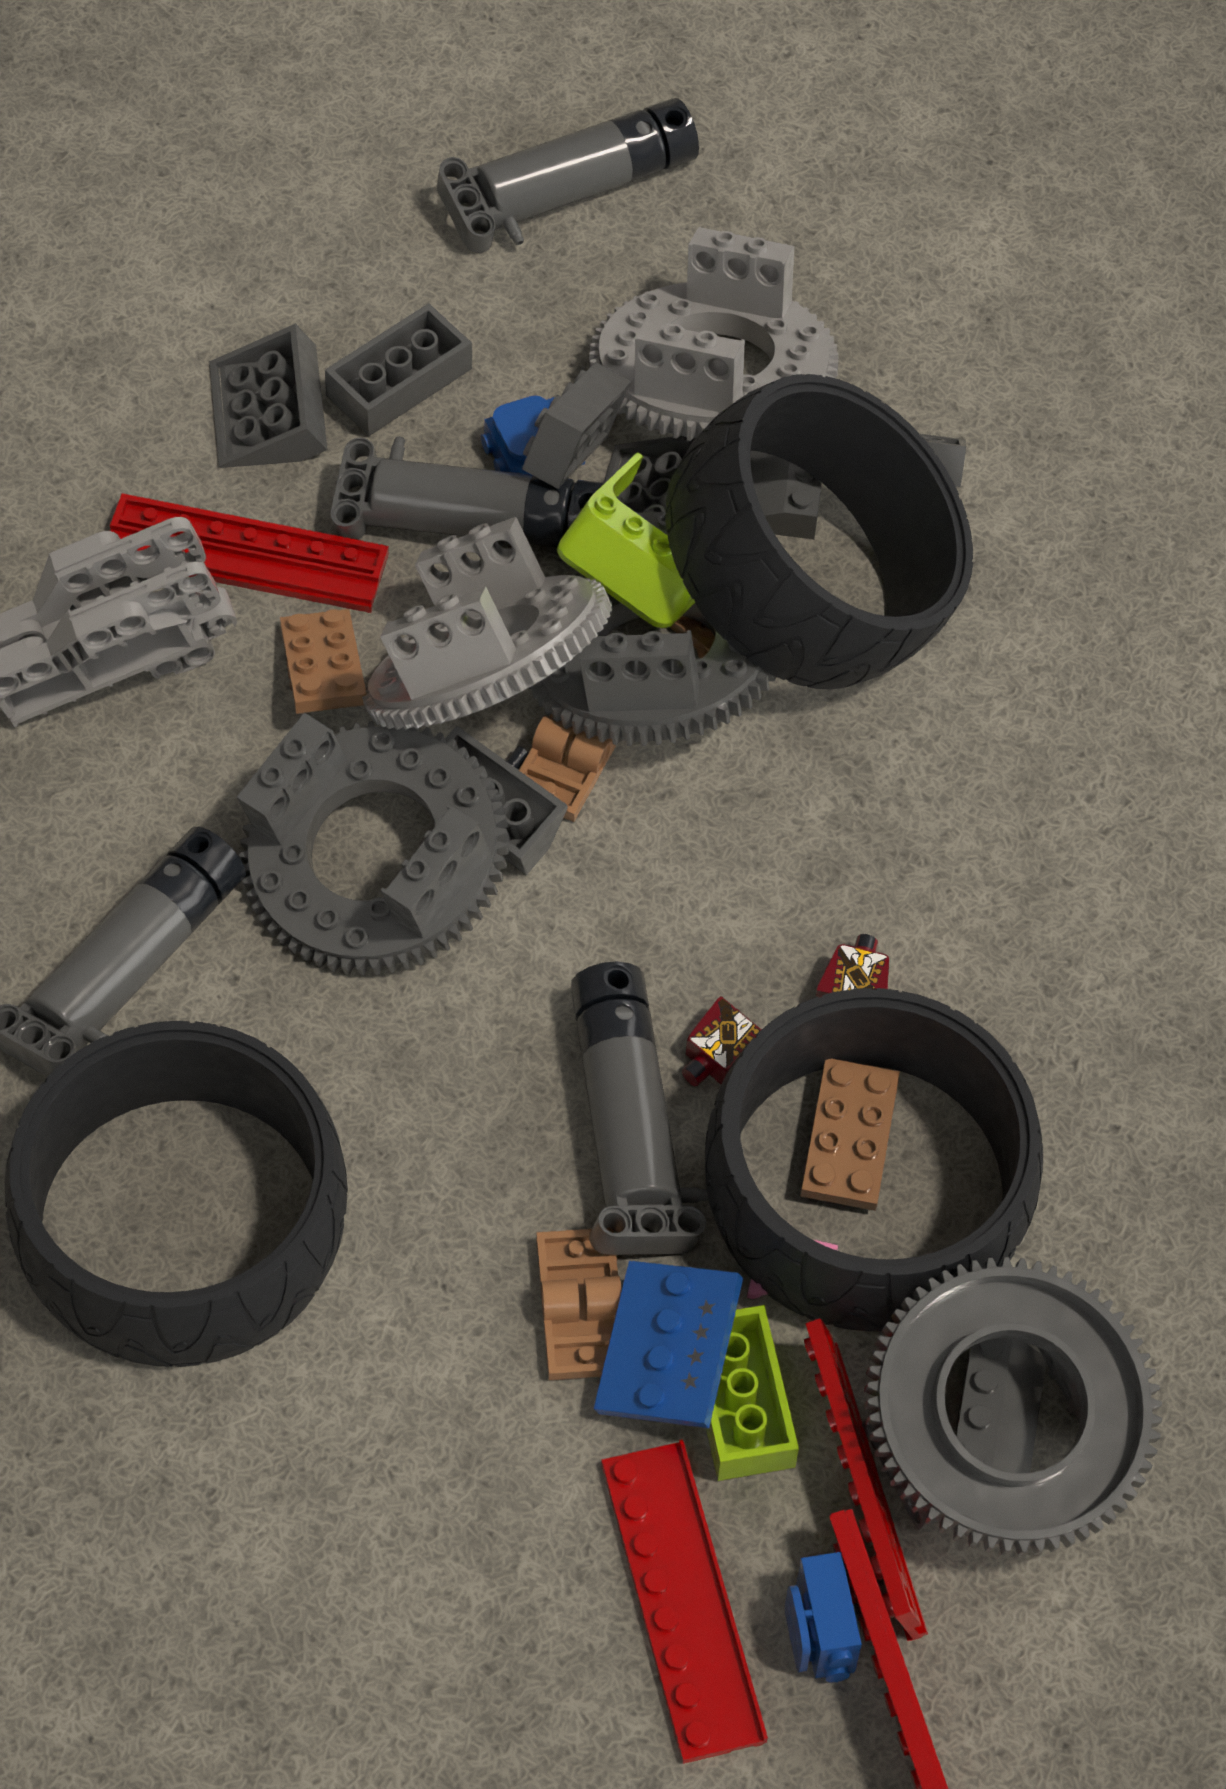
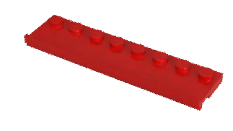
M124 493L120 496L110 524V531L115 532L120 539L170 518L184 517L190 521L201 540L206 554L204 563L215 582L367 613L372 612V606L389 556V546ZM183 531L176 532L172 534L170 537L180 535L183 533ZM150 546L140 547L136 551L147 549ZM188 548L182 550L185 551V553L190 552Z
M819 1318L805 1323L809 1338L804 1339V1344L812 1362L817 1360L820 1373L815 1374V1380L822 1397L828 1396L831 1409L825 1411L832 1432H839L842 1445L837 1446L838 1456L843 1468H850L853 1481L848 1483L850 1495L855 1506L861 1505L865 1518L859 1520L861 1531L866 1542L873 1543L876 1552L875 1556L870 1557L872 1567L877 1579H884L888 1593L883 1594L882 1597L889 1618L896 1617L900 1622L907 1641L920 1639L922 1636L928 1635V1631L871 1447L862 1427V1418L838 1343H834L831 1333Z
M683 1439L677 1443L601 1459V1466L682 1763L694 1762L767 1743V1732Z
M841 1510L832 1513L830 1521L838 1542L833 1544L834 1553H842L844 1566H846L850 1577L848 1584L852 1603H859L863 1617L858 1618L861 1633L865 1642L870 1640L876 1653L871 1655L875 1674L878 1680L884 1678L889 1691L884 1693L885 1703L890 1717L897 1716L901 1731L897 1732V1737L904 1756H911L915 1768L910 1771L914 1788L948 1789L853 1510Z

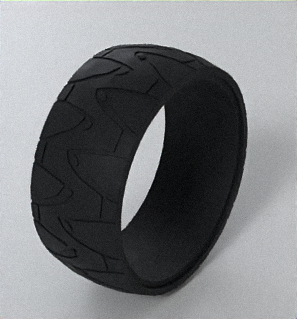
M796 374L780 378L748 392L720 412L692 442L682 458L669 484L665 508L667 537L675 566L680 577L683 579L682 582L690 597L695 600L696 606L724 640L726 639L728 644L738 653L746 656V659L754 665L760 666L761 669L782 680L786 679L788 680L787 682L799 686L828 690L846 688L883 675L910 657H913L942 630L962 602L972 575L973 543L963 502L959 498L957 488L938 456L934 454L935 452L926 440L919 435L917 430L908 421L871 393L864 392L863 389L840 379L815 374ZM750 451L771 454L797 465L823 483L847 507L864 531L877 557L886 591V616L858 609L832 595L807 575L792 559L774 534L759 504L751 474Z
M858 988L836 991L822 995L820 998H812L798 1004L797 1007L794 1006L768 1023L756 1035V1038L750 1041L730 1067L714 1103L715 1108L711 1111L706 1132L705 1177L709 1203L721 1236L738 1265L756 1284L759 1283L761 1285V1288L767 1292L768 1296L789 1310L802 1316L806 1315L811 1320L820 1318L825 1325L833 1324L834 1327L849 1330L882 1331L887 1322L894 1323L891 1316L896 1309L904 1311L901 1304L907 1297L914 1300L912 1294L916 1288L920 1286L926 1290L925 1284L930 1278L933 1277L939 1282V1276L945 1270L953 1276V1270L960 1264L968 1272V1266L974 1260H977L983 1269L987 1259L993 1258L996 1266L999 1267L1004 1257L1012 1259L1016 1247L1021 1244L1037 1207L1043 1173V1144L1038 1114L1029 1086L1017 1064L1012 1062V1057L987 1030L978 1023L975 1024L974 1020L956 1009L954 1011L950 1009V1006L931 998L905 991L899 992L898 990L876 988L875 990H872V988ZM836 1059L898 1070L936 1086L958 1102L973 1117L985 1134L996 1157L1001 1176L1002 1203L994 1214L976 1231L954 1245L937 1252L904 1259H875L846 1254L810 1239L792 1227L770 1206L749 1172L743 1154L740 1134L753 1113L769 1096L797 1078L823 1070L825 1060Z
M163 1021L138 1025L136 1028L133 1026L114 1032L111 1036L102 1037L66 1059L63 1065L60 1064L46 1078L45 1083L40 1085L24 1109L18 1123L19 1128H16L4 1179L5 1207H7L5 1213L7 1227L10 1232L9 1237L20 1267L41 1303L68 1330L96 1349L117 1358L121 1356L124 1360L152 1366L172 1367L175 1365L176 1367L201 1365L203 1362H206V1364L218 1362L240 1355L278 1334L280 1329L283 1330L307 1307L315 1296V1291H318L335 1260L345 1225L344 1215L346 1214L348 1186L343 1153L332 1118L314 1088L286 1057L274 1048L267 1047V1044L235 1029L224 1026L218 1027L216 1024L197 1021L195 1023H190V1021ZM188 1100L217 1103L239 1109L271 1126L293 1146L302 1158L313 1183L306 1206L294 1228L285 1240L258 1264L242 1274L208 1287L178 1292H151L114 1284L92 1274L68 1257L53 1241L42 1223L49 1189L56 1174L71 1152L100 1126L122 1114L147 1105Z

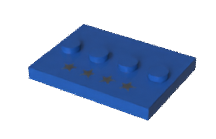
M629 1261L594 1410L602 1415L709 1428L742 1286V1276L736 1272Z

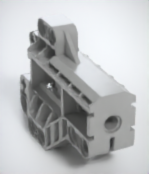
M170 518L122 539L112 531L99 532L49 553L33 600L0 613V707L8 719L10 718L14 727L18 726V723L42 713L45 715L47 711L68 702H76L78 698L104 687H112L114 683L140 672L150 671L153 677L161 679V675L172 672L175 675L204 665L214 658L215 650L211 639L227 633L225 627L231 623L235 627L237 618L227 591L224 588L217 587L204 563L206 554L201 540L187 518ZM183 531V533L180 535L170 537L172 534L176 532ZM150 546L147 549L136 551L140 547ZM188 548L190 552L185 553V551L182 550ZM198 574V575H196V576H194V577L186 578V577H188V576H190V575ZM164 588V589H162L161 591L153 592V591H155V590H157V589Z

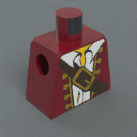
M860 934L856 938L855 946L838 945L818 985L816 997L820 998L822 995L836 991L858 988H872V990L876 988L888 989L889 956L876 952L878 940L872 935Z
M720 996L687 1039L685 1055L692 1061L682 1069L683 1077L693 1086H698L709 1075L722 1084L733 1062L762 1029Z

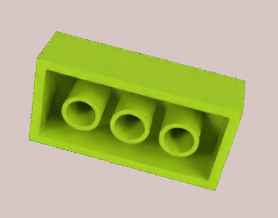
M765 1305L737 1309L735 1312L710 1427L706 1428L718 1481L796 1468L799 1447Z

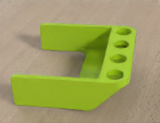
M637 452L590 497L561 538L557 546V552L564 562L586 578H589L590 581L595 579L597 582H600L608 594L649 624L659 628H668L695 603V600L690 597L682 582L683 579L678 573L667 535L616 498L632 483L643 459V456Z

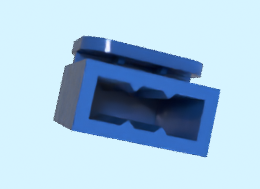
M529 396L497 407L493 417L484 419V434H481V443L486 454H493L495 458L493 463L496 471L530 474L522 469L527 456L523 455V451L532 436L535 437L539 428L535 427V422L543 408L549 409L555 397L546 400L541 396Z
M836 1552L801 1558L796 1585L788 1586L785 1601V1617L797 1672L807 1671L810 1661L812 1662L815 1679L825 1677L827 1682L843 1681L850 1677V1673L856 1671L862 1643L842 1553Z

